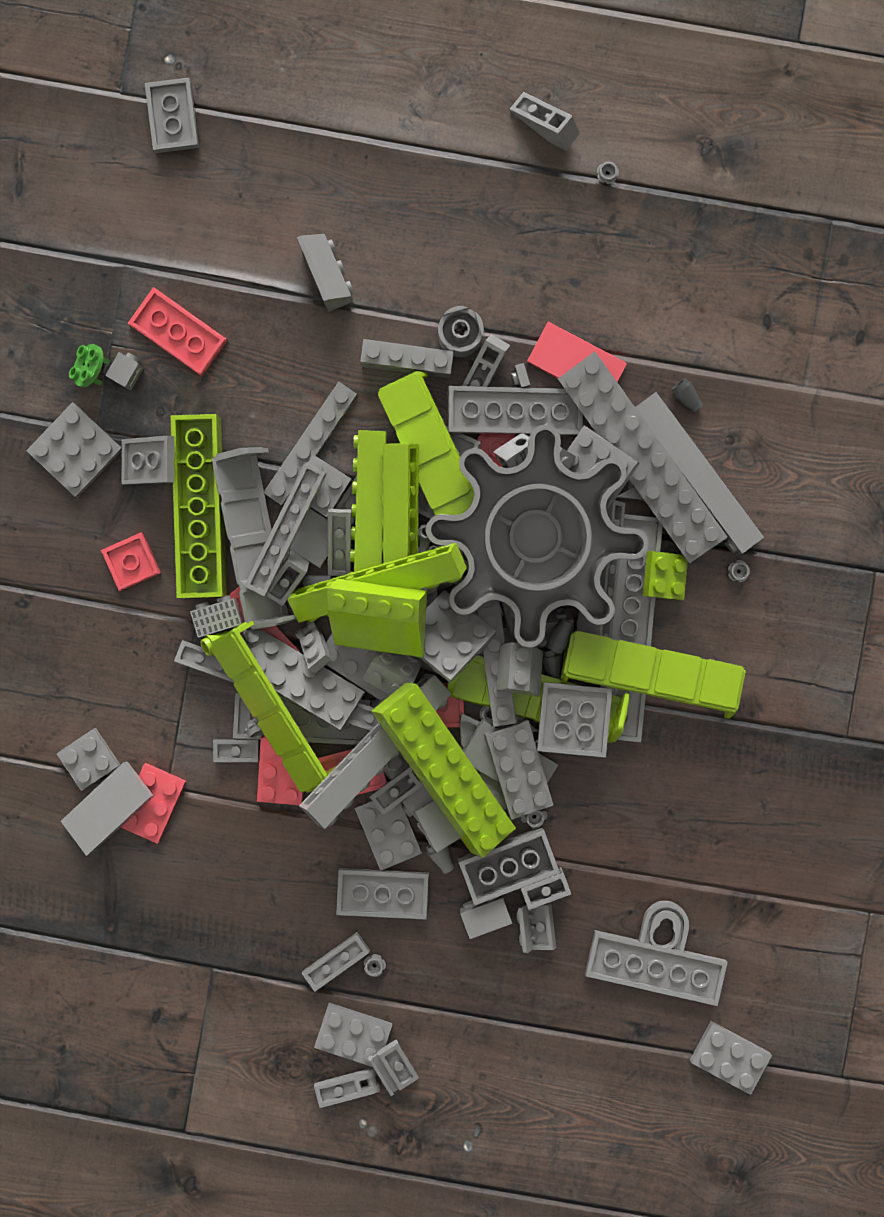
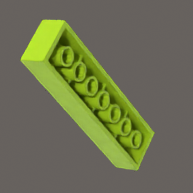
M217 414L171 415V436H174L175 447L173 503L177 598L227 596L225 522L221 508L222 498L218 493L212 464L213 457H216V454L222 453L221 418Z
M404 683L371 710L472 854L484 858L516 829L417 684Z

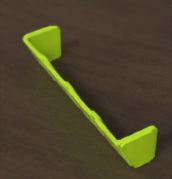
M416 371L380 388L378 396L391 424L396 430L400 443L419 444V484L435 516L439 514H462L468 510L473 502L474 489L460 470V456L426 386L424 379L428 377L427 372Z
M253 621L249 623L244 622L213 641L211 650L227 676L233 679L234 687L252 716L258 719V725L272 748L283 759L282 764L299 791H306L308 793L315 790L336 766L328 771L324 770L240 635L241 632L254 625Z
M574 631V633L570 634L567 648L564 650L560 679H562L561 683L565 684L568 678L719 710L725 712V718L730 719L738 711L746 670L739 665L711 659H701L697 656L679 652L660 650L642 644L623 640L618 641L605 636Z
M477 655L451 683H448L447 690L451 693L450 697L490 707L484 657ZM541 674L540 696L512 693L515 716L528 718L539 723L543 682L565 683H561L560 679ZM566 682V684L568 685H577L570 682ZM624 693L622 698L614 695L611 697L607 743L616 742L623 732L630 701L628 693Z

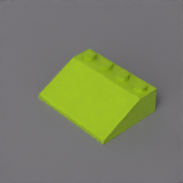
M336 579L328 587L327 611L334 644L423 658L425 651L427 591Z

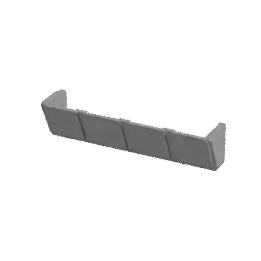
M263 447L230 450L216 454V457H213L212 460L218 493L222 498L221 508L227 537L231 542L230 552L236 581L240 587L239 596L244 620L247 623L253 621L254 625L249 627L251 630L277 626L297 620L294 614L289 615L286 602L281 606L269 597L262 596L244 586L272 530L257 460L258 455L269 453L268 448Z

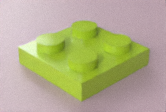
M647 551L643 596L684 600L688 564L685 556Z

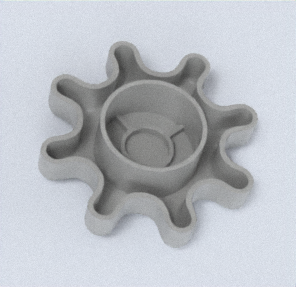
M540 425L531 432L528 439L526 458L520 465L513 468L499 467L481 449L472 448L465 451L460 458L459 465L462 474L474 489V499L471 506L462 514L436 515L429 520L426 527V533L430 541L444 546L457 543L458 548L464 552L468 560L469 569L467 574L450 592L449 602L452 609L459 614L466 615L474 612L489 600L505 602L514 612V636L519 644L528 648L535 647L542 642L545 635L547 616L553 609L560 606L570 605L576 607L593 624L602 625L609 622L614 616L615 607L600 585V576L603 568L614 559H639L645 555L649 547V541L645 533L634 528L618 527L611 522L607 514L606 504L608 498L626 479L627 473L624 464L617 459L609 458L598 462L589 471L582 474L568 470L560 460V434L557 429L550 425Z

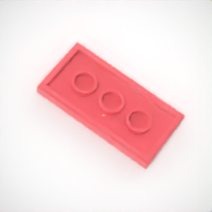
M154 287L128 322L131 327L200 376L204 375L228 341Z
M549 321L527 360V363L557 379L594 351L617 382L627 365L626 362Z

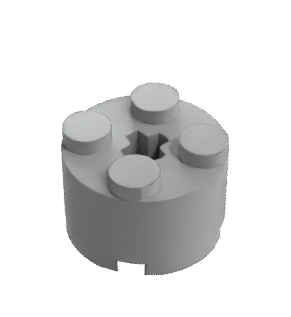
M456 306L447 310L438 325V339L443 350L454 351V357H466L473 354L482 342L484 331L482 319L479 314L465 306ZM461 328L464 335L460 336L457 333V329Z

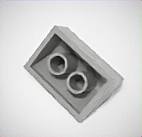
M325 234L297 237L328 312L352 303L351 295L354 294L350 281L345 282L342 276L346 272L341 260L336 261L333 255L337 251L332 239L327 240Z

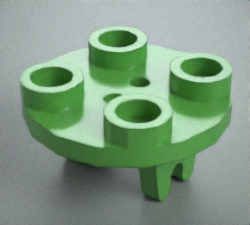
M81 345L77 350L75 364L69 371V378L74 380V383L81 388L88 387L92 383L101 386L102 381L96 378L101 371L102 364L109 365L110 360L103 357L102 348L98 345Z

